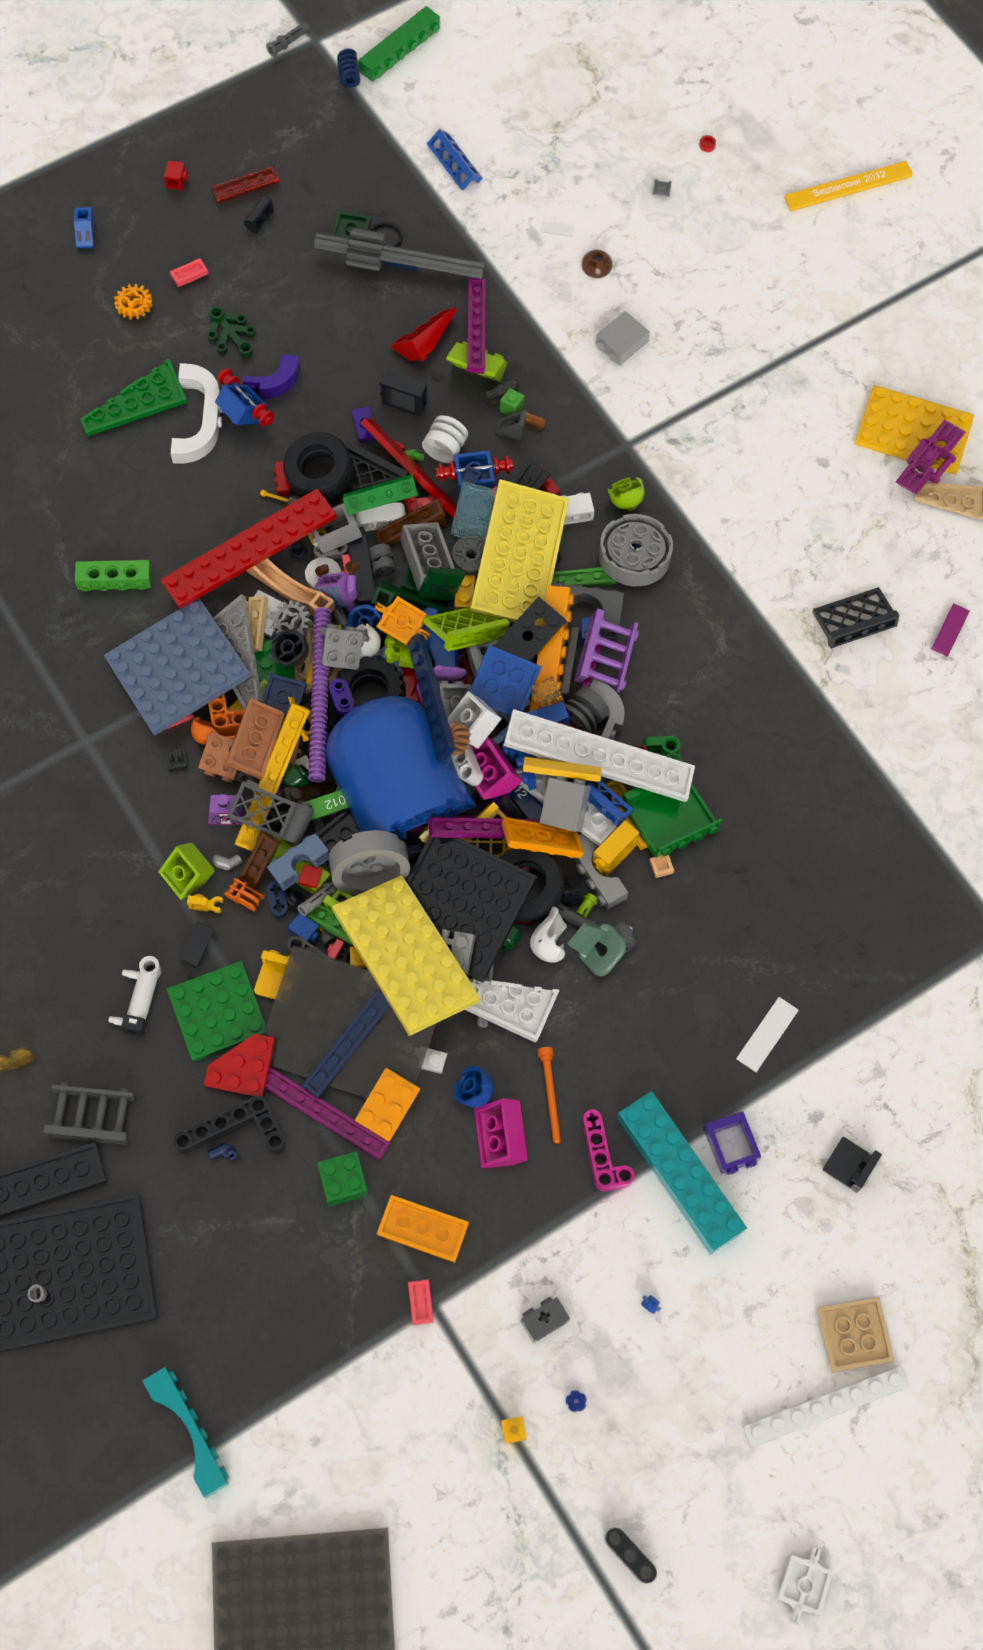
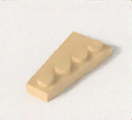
M927 482L917 495L914 494V501L983 520L982 486Z

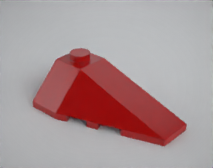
M456 307L444 309L428 319V323L414 328L415 332L409 335L405 334L390 345L391 348L409 361L418 360L420 362L425 360L427 354L434 349L457 311Z

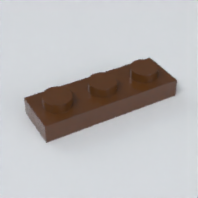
M266 831L262 832L239 880L244 883L246 882L247 886L256 890L281 842Z

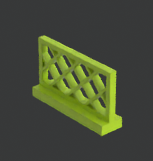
M470 607L424 617L423 623L445 641L444 648L447 651L499 640L508 631L510 625L506 618L499 620L495 617L470 611Z

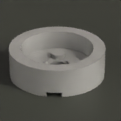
M642 514L623 515V518L611 521L603 530L599 547V561L605 573L613 580L628 586H646L658 581L667 572L673 551V540L671 535L665 530L664 525L658 520ZM632 544H639L641 547L635 550Z
M372 830L355 833L351 839L345 842L343 840L339 841L329 854L333 884L340 891L351 895L361 894L401 875L406 879L410 872L405 842L399 840L396 834L387 831Z

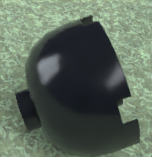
M284 629L273 638L272 649L270 648L272 658L280 665L289 668L302 664L309 653V645L306 638L297 630Z

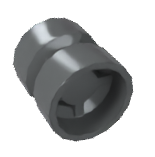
M378 544L369 549L368 553L372 563L373 575L377 578L392 576L396 572V566L391 546L388 544Z

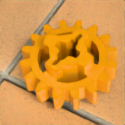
M128 284L127 289L122 287V292L117 291L118 296L114 297L118 313L122 314L124 318L129 316L130 320H132L133 316H136L137 319H139V315L145 317V311L150 312L149 307L153 306L149 290H145L144 286L138 288L137 284L134 287Z

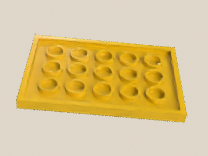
M873 385L854 445L907 460L921 440L931 437L941 423L947 420L966 432L950 452L956 457V461L951 463L945 471L956 475L974 414ZM937 441L936 445L944 447L946 443L944 441ZM944 459L935 460L931 468L938 469L944 462Z

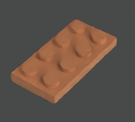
M250 698L225 765L261 780L285 713Z

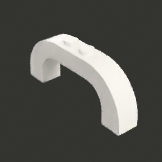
M180 363L179 383L181 387L196 389L205 395L200 431L190 438H172V462L190 463L206 456L215 446L219 427H222V417H220V412L222 411L215 403L220 393L215 377L203 367Z

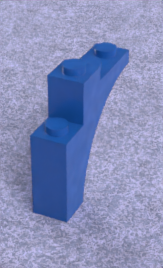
M434 608L421 610L428 614V616L440 614ZM423 624L422 629L430 633V637L425 641L436 666L443 665L445 667L459 668V649L447 651L444 648L445 641L426 624Z
M563 702L526 712L530 715L569 726V715ZM502 744L504 755H508L510 761L515 760L517 768H521L523 784H527L529 791L537 789L535 773L523 771L524 757L537 758V756L505 747Z

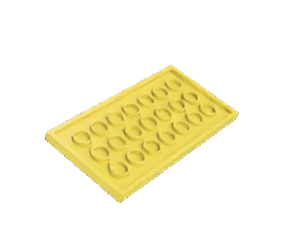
M499 480L470 611L499 619L506 618L508 621L515 623L538 596L546 602L548 585L551 586L569 498ZM539 618L535 621V625L542 627L543 619Z
M402 875L332 906V911L409 1036L480 1002V996Z

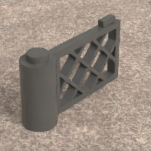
M247 780L246 783L242 781L227 817L259 831H266L270 835L294 846L299 845L314 813V810L311 809L312 805L303 801L301 804L292 802L258 788V783ZM245 788L253 790L255 797L244 801L242 793ZM265 796L270 797L273 804L262 809L259 799ZM257 800L260 810L249 813L246 804ZM283 803L290 805L289 812L280 816L277 806ZM244 805L248 815L241 818L234 816L236 808ZM275 807L278 817L267 821L264 811ZM262 812L265 822L259 825L254 824L251 816ZM280 820L282 824L280 833L272 831L269 824Z

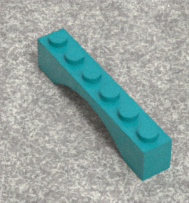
M164 1367L144 1379L142 1382L151 1399L174 1411L188 1428L195 1450L193 1478L203 1497L208 1498L229 1485L227 1479L230 1476L225 1467H220L216 1461L219 1455L213 1446L210 1448L206 1440L209 1437L203 1427L199 1429L196 1423L199 1418L193 1408H188L186 1404L188 1397L183 1389H178L176 1385L178 1379L174 1371H169Z

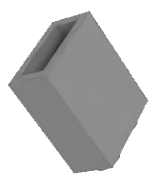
M624 311L596 334L595 345L600 351L608 355L611 361L616 362L620 366L649 342L650 331Z
M562 776L549 777L540 823L574 832L582 831L591 785L585 784L586 781L581 779L570 781Z

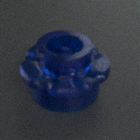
M578 1390L571 1391L570 1395L566 1397L568 1409L572 1412L585 1409L586 1396Z

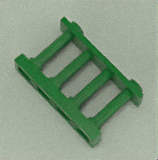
M411 474L344 493L343 501L347 514L351 515L414 497L418 493L413 475Z

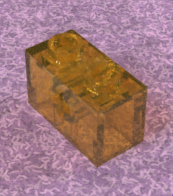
M553 676L532 686L534 692L531 695L538 709L560 702L564 703L562 694Z

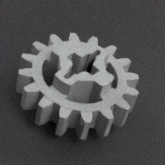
M290 600L289 604L284 601V607L277 606L279 611L273 612L276 618L271 620L276 623L272 627L278 630L276 634L284 629L297 630L306 636L305 630L311 629L307 625L312 622V620L308 619L311 615L307 611L308 608L304 605L302 606V603L298 601L295 603L293 600Z

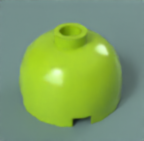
M635 477L636 480L631 481V478H625L613 483L612 489L608 488L612 504L619 509L627 511L636 509L645 495L642 479Z

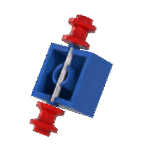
M229 368L219 372L217 381L225 385L221 389L215 403L222 412L231 418L234 424H260L262 427L273 423L275 414L272 411H267L269 406L247 384L239 385L240 378L233 376V371Z
M488 450L455 454L454 464L450 462L447 467L438 464L439 468H435L436 478H440L441 482H444V479L448 477L453 481L456 475L460 497L466 465L481 472L473 489L485 494L491 493L495 487L493 471H495V475H499L500 471H506L507 474H510V470H513V461L508 456H505L504 460H498L497 457H493L492 463L490 451Z

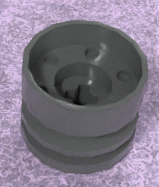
M585 686L581 687L573 695V700L570 699L565 704L569 715V723L576 729L588 733L595 730L597 724L602 723L610 714V710L601 696Z

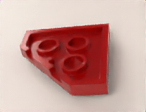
M260 1034L252 1035L208 1065L204 1086L264 1097L276 1038Z

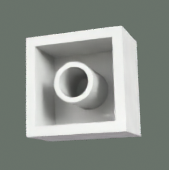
M468 691L447 719L449 724L458 722L469 727L468 732L471 733L469 737L471 742L469 744L479 748L502 718L482 699Z

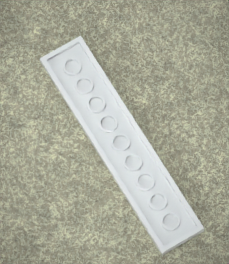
M514 709L511 713L503 744L505 747L547 760L601 767L602 777L683 802L688 800L695 769L694 765Z

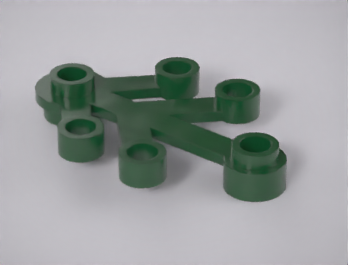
M219 306L211 308L209 319L212 323L210 331L207 333L208 341L214 343L218 340L217 329L220 324L223 329L220 341L216 346L217 352L219 354L227 353L226 344L228 336H230L238 346L239 354L244 358L250 357L253 353L251 343L243 342L236 332L246 333L247 337L253 338L256 336V328L252 325L244 326L247 323L244 314L225 313ZM226 320L236 321L238 325L229 324Z

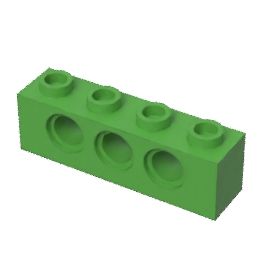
M149 560L76 562L75 583L78 590L82 591L98 589L102 591L109 589L144 590L151 588L152 567Z

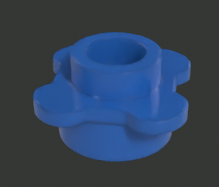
M652 1295L642 1297L644 1300L641 1302V1305L649 1312L655 1314L657 1310H661L660 1302Z

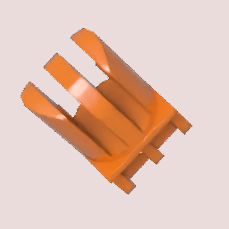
M234 878V883L228 886L229 890L224 892V895L236 902L237 905L240 903L255 912V906L260 904L259 899L263 900L265 896L247 886L246 882L244 883Z

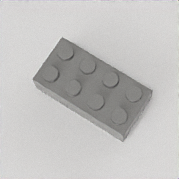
M438 522L403 525L401 543L419 592L430 567L455 568Z

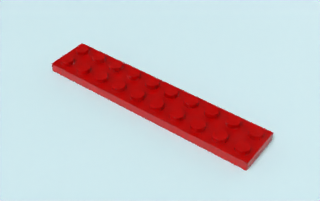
M315 489L160 579L161 583L179 609L336 519V513L319 490Z

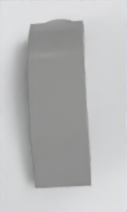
M593 679L589 688L601 696L610 710V714L607 717L608 722L601 737L614 740L616 732L621 733L625 712L622 700L609 685Z

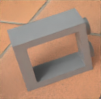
M344 503L332 508L336 513V519L310 533L311 537L315 536L312 538L316 548H320L322 554L362 537L353 514H347ZM342 520H348L349 525L323 536H320L318 533L321 529Z

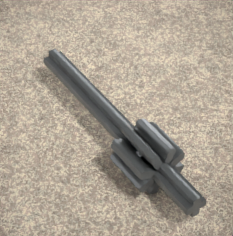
M358 228L351 229L349 238L316 233L314 248L346 254L347 266L379 271L382 267V261L479 279H482L485 263L385 245L386 236L384 233Z

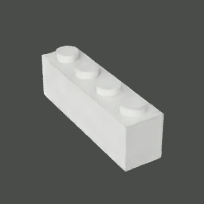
M590 493L562 496L569 498L564 525L593 520L594 507Z

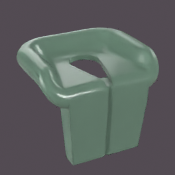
M584 922L567 943L571 948L579 952L580 959L597 976L607 975L626 951L625 939L609 924L598 926ZM597 942L607 947L605 956L599 955L595 947Z

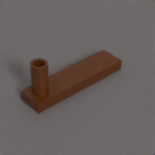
M436 499L374 532L379 544L391 545L401 540L403 525L438 522L440 527H445L448 524V520L445 517L446 514L440 500Z

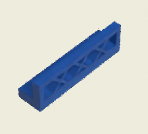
M438 129L427 145L459 188L464 190L471 181L479 183L483 179L451 135L446 131ZM439 138L440 148H435L433 144ZM444 151L449 152L448 159L443 158ZM452 162H457V171L452 170ZM465 173L467 178L462 183L460 181L461 174Z
M567 778V780L574 781V778ZM585 780V784L591 785L588 801L614 825L618 827L633 813L634 810L601 780L600 782ZM589 782H595L598 785V790ZM603 794H608L611 797V802ZM617 807H623L626 812L622 813Z

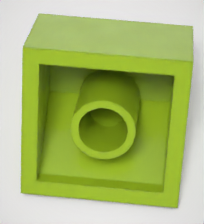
M191 842L176 846L158 873L179 899L184 900L188 895L203 886L215 870Z

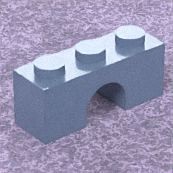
M315 833L312 836L305 837L302 843L296 847L289 848L286 854L280 858L272 860L267 868L284 891L299 880L295 872V867L299 862L308 861L317 868L329 860L330 853Z

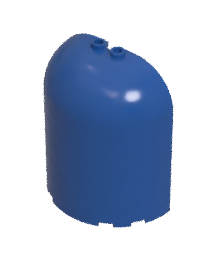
M386 696L365 702L352 708L345 714L329 734L326 745L327 763L360 832L372 830L387 831L396 834L398 839L402 840L406 838L407 831L427 823L429 817L452 818L476 807L465 782L459 778L451 756L446 761L438 759L425 708L410 698Z

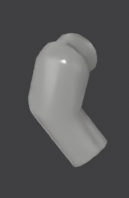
M238 854L230 859L221 855H215L212 859L215 867L226 871L242 863V859Z

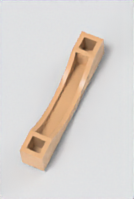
M268 558L246 570V572L289 601L293 600L295 603L297 601L302 603V606H306L308 608L307 611L313 617L315 609L319 607L330 609V616L333 615L332 612L335 610L333 599L321 591L298 583L282 572Z

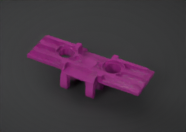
M944 420L933 435L928 439H922L907 458L909 465L896 480V483L915 495L920 492L928 480L938 484L942 474L951 463L956 461V457L950 452L966 432ZM944 441L946 445L944 447H938L936 445V442ZM940 458L944 459V462L934 473V469L931 468L934 461Z

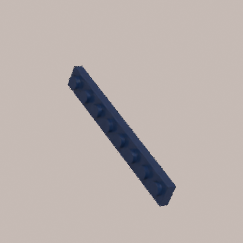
M417 634L410 641L408 649L438 759L446 761L456 748L425 637L422 634Z

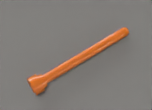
M542 1047L537 1049L538 1058L543 1062L552 1139L555 1144H559L561 1137L551 1068L554 1052L553 1047Z

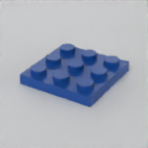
M488 645L469 692L482 699L489 707L510 716L513 709L523 712L542 666Z

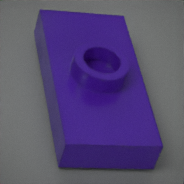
M369 407L353 409L352 415L359 442L375 440L361 423L364 418L372 419Z

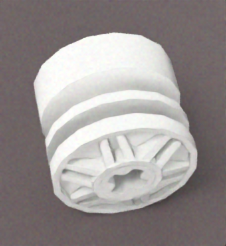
M443 415L437 416L422 442V447L430 457L442 463L454 462V455L459 454L460 448L468 437V431L462 423L454 418Z

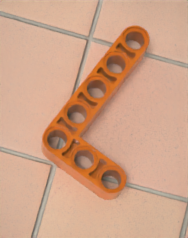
M222 694L208 703L212 728L222 736H233L237 733L240 725L237 722H241L245 709L227 712L225 696Z

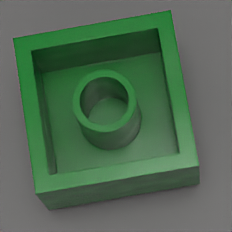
M357 1151L317 1162L328 1207L368 1196Z

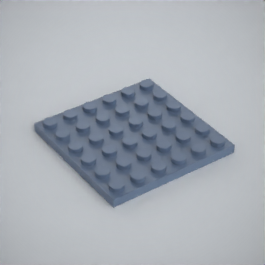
M200 598L104 654V657L154 736L252 677Z

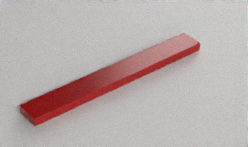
M364 418L361 423L410 475H413V478L435 500L439 499L442 507L456 520L458 506L373 419Z

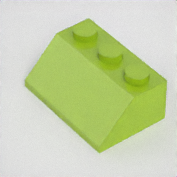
M463 341L462 344L456 342L446 360L452 365L467 370V342ZM485 349L484 374H476L501 382L507 362L504 360V356L494 353V356L487 354L488 350Z

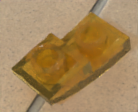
M18 1048L17 1051H11L10 1059L7 1056H0V1071L11 1070L29 1064L35 1060V1055L27 1048Z

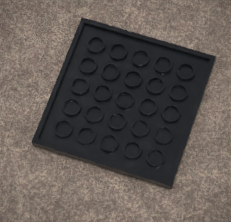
M429 837L406 882L440 935L442 929L450 931V939H454L455 931L476 935L468 976L484 983L538 877L461 838ZM447 945L448 948H449L450 951H451L452 946H451V945Z

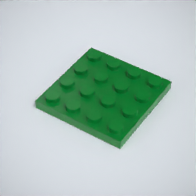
M242 961L167 988L192 1062L233 1048L254 1034H269Z

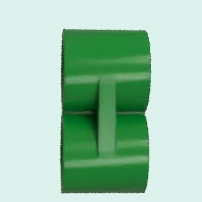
M658 736L647 737L642 740L643 745L647 747V751L660 752L662 756L682 762L680 754L681 743L677 737ZM671 746L674 750H669L666 747Z

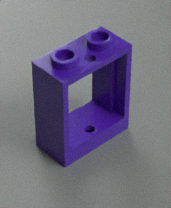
M744 1111L705 1124L703 1130L721 1174L727 1172V1175L738 1172V1168L746 1166L748 1169L758 1165L757 1162L762 1156ZM741 1125L752 1155L726 1164L715 1133Z

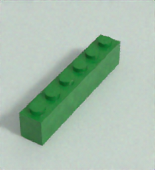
M425 6L358 59L359 72L372 82L380 78L387 70L393 68L397 62L404 59L407 54L414 51L417 46L425 42L432 34L438 32L440 29V16Z

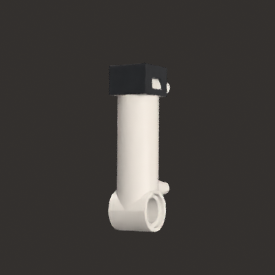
M146 956L140 961L139 972L133 970H123L122 972L123 976L137 979L127 1014H124V1018L110 1016L108 1022L120 1025L124 1033L144 1036L147 1014L157 979L162 972L158 960L153 956ZM154 965L155 968L153 971H146V968L148 966Z

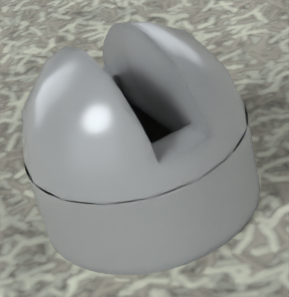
M33 1285L28 1290V1298L32 1302H42L47 1296L46 1289L41 1285Z

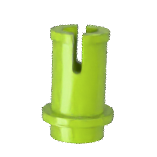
M590 893L584 895V900L576 913L587 918L593 906L597 905L596 901L598 898Z

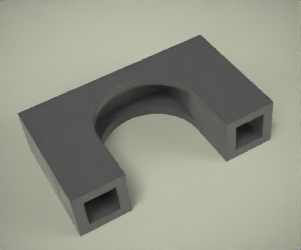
M562 582L551 583V586L570 587L572 594H574V604H592L597 609L604 610L603 618L606 621L620 626L623 592L602 590L598 587L587 588L581 585H566ZM603 627L600 629L601 637L618 639L617 632Z

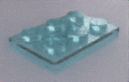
M463 481L450 535L459 537L473 536L485 541L497 489Z

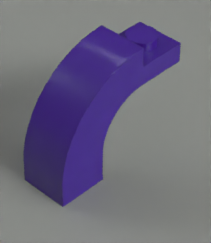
M281 355L280 367L274 374L266 377L243 376V385L247 384L255 393H260L261 399L274 398L286 393L298 379L300 372L299 356Z

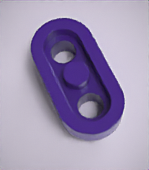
M334 679L329 686L330 694L336 711L341 715H345L354 708V700L348 683L344 679ZM341 685L342 688L337 689L336 686Z

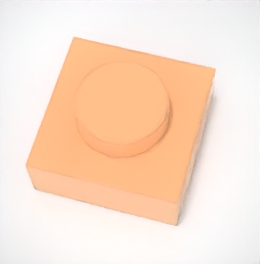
M669 855L650 858L649 862L655 878L674 873Z

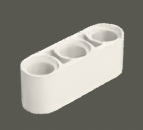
M390 503L355 513L353 516L358 527H364L366 532L378 530L405 516L406 512L403 503Z
M468 744L469 749H465L464 754L450 756L459 778L471 786H477L481 783L483 774L473 749Z

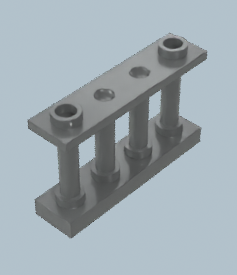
M63 1082L59 1083V1085H52V1090L59 1094L54 1122L51 1125L44 1126L43 1133L47 1137L128 1145L129 1136L127 1133H124L123 1125L127 1102H136V1096L134 1093H131V1090L119 1089V1091L72 1087L71 1084ZM67 1095L79 1096L74 1124L71 1127H65L62 1121ZM87 1097L99 1098L95 1125L92 1129H84V1126H82ZM107 1099L119 1100L115 1129H112V1131H104V1128H102Z

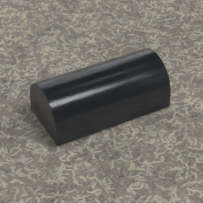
M262 197L245 219L244 225L249 231L256 234L274 212L271 198Z

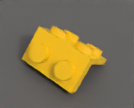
M263 950L261 956L263 965L254 988L255 994L284 1003H291L303 970L302 961L293 955L286 957L275 950H269V952Z

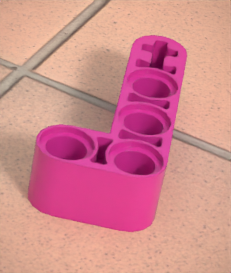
M588 1110L584 1114L582 1125L596 1188L606 1192L629 1187L634 1179L633 1169L629 1166L612 1168L601 1114L597 1110ZM589 1117H592L593 1120H596L594 1124V1130H592L591 1121H588ZM597 1136L601 1139V1143L595 1145L591 1142V1138ZM602 1156L606 1163L599 1165L596 1163L595 1158ZM625 1172L629 1175L630 1179L623 1181L620 1179L619 1174ZM606 1176L609 1178L610 1183L603 1185L600 1183L599 1178Z

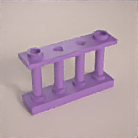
M597 609L591 615L574 681L582 683L586 678L591 677L613 685V689L618 694L626 686V680L624 679L633 643L639 634L637 630L639 623L635 622L627 629L606 621L603 618L604 610ZM603 627L627 636L625 645L601 637L599 630ZM600 644L622 652L621 661L619 662L597 654L594 651L595 646ZM597 661L618 669L616 678L593 671L590 667L591 662Z

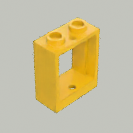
M625 820L594 851L592 860L594 869L599 874L607 877L636 847L640 832Z

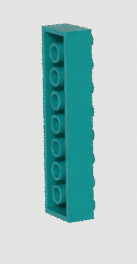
M652 1091L618 1113L617 1120L710 1255L746 1231L747 1227Z

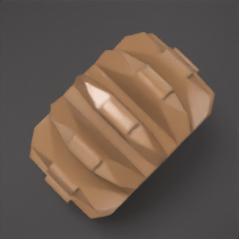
M458 722L451 723L449 727L456 748L451 755L464 754L465 749H469L468 744L471 742L469 740L471 733L468 732L469 727Z

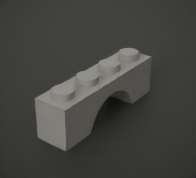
M581 833L578 836L584 851L582 858L573 857L570 859L575 860L578 872L581 875L584 874L588 887L597 894L596 897L601 906L604 905L609 910L625 901L628 891L618 877H605L594 869L592 857L597 849V844Z

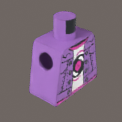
M211 795L208 824L242 825V823L227 817L236 795ZM244 805L236 808L233 815L239 818L245 816L246 809Z

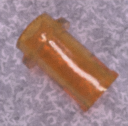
M527 412L526 423L537 427L538 430L544 429L547 421L544 419V416L539 417Z

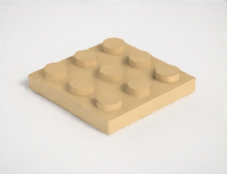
M880 1297L817 1308L831 1373L895 1361Z

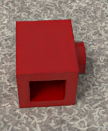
M168 161L164 173L166 188L182 190L184 182L188 179V170L185 169V164L182 162Z

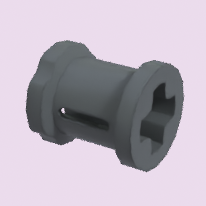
M655 179L653 194L661 193L669 196L672 181L662 182Z

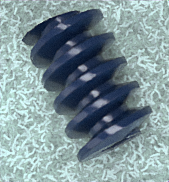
M343 49L337 55L340 82L345 87H356L360 84L357 53L353 49Z

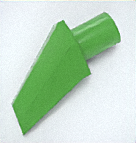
M418 450L404 451L412 460L422 461L424 459V454L419 453Z

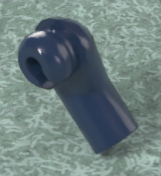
M222 1143L207 1151L211 1160L219 1156L235 1160L238 1156V1150L226 1143Z

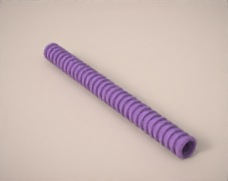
M319 607L314 611L312 704L310 716L311 742L309 743L310 764L308 766V779L312 782H322L326 778L325 747L327 745L326 720L328 719L329 666L322 665L325 635L320 634L321 627H327V624H331V610L326 607Z

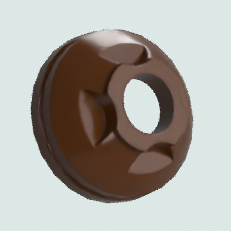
M602 250L587 252L582 260L584 273L592 278L607 276L612 270L611 256ZM599 255L603 259L601 261H595L593 257Z

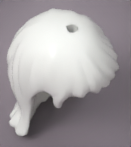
M551 908L548 917L534 930L530 939L533 953L541 960L550 963L558 962L565 956L564 944L561 946L556 945L559 936L567 928L566 923L559 914L558 908Z

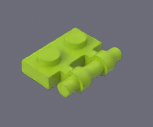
M387 635L385 639L386 661L388 663L398 661V666L414 668L408 647Z

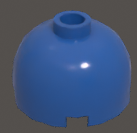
M362 604L349 613L347 626L357 628L361 624L365 626L369 624L380 635L382 631L376 626L382 619L383 613L375 610V606L371 604Z
M477 1066L468 1067L460 1074L462 1075L460 1081L456 1080L454 1097L464 1106L470 1108L482 1107L488 1103L493 1095V1079L485 1070Z

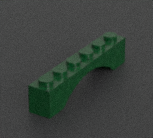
M381 581L377 586L371 602L375 605L379 602L388 607L398 596L420 610L434 608L440 614L452 611L427 599H420L419 596L384 581Z

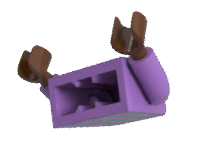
M349 561L345 564V569L349 572V575L346 572L328 574L329 567L327 564L318 566L315 569V573L320 578L313 588L333 599L335 608L344 607L350 613L357 607L354 603L358 596L354 571L360 568L359 562Z

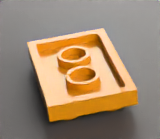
M386 1067L355 1121L390 1142L421 1088Z

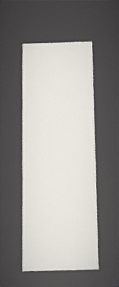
M778 997L736 1059L757 1072L799 1010Z

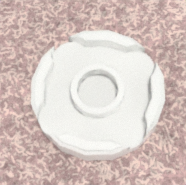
M327 557L312 560L305 570V578L309 587L313 588L320 578L315 573V569L318 566L327 564L329 567L328 574L341 573L338 563Z

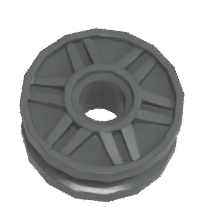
M473 536L463 537L458 540L453 546L451 557L454 568L464 569L466 575L477 577L485 541Z

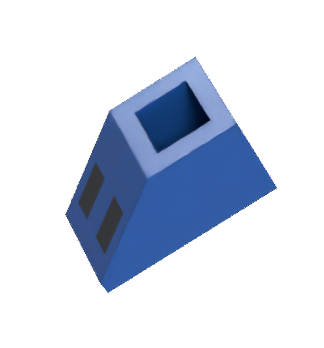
M92 207L74 208L76 248H94L95 218Z

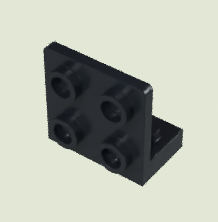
M842 1137L822 1170L858 1193L882 1154L876 1150L870 1154L849 1139Z

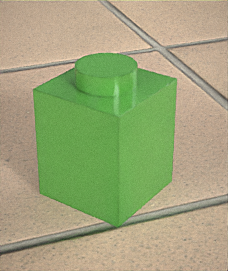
M509 388L500 400V412L508 416L522 411L525 396Z

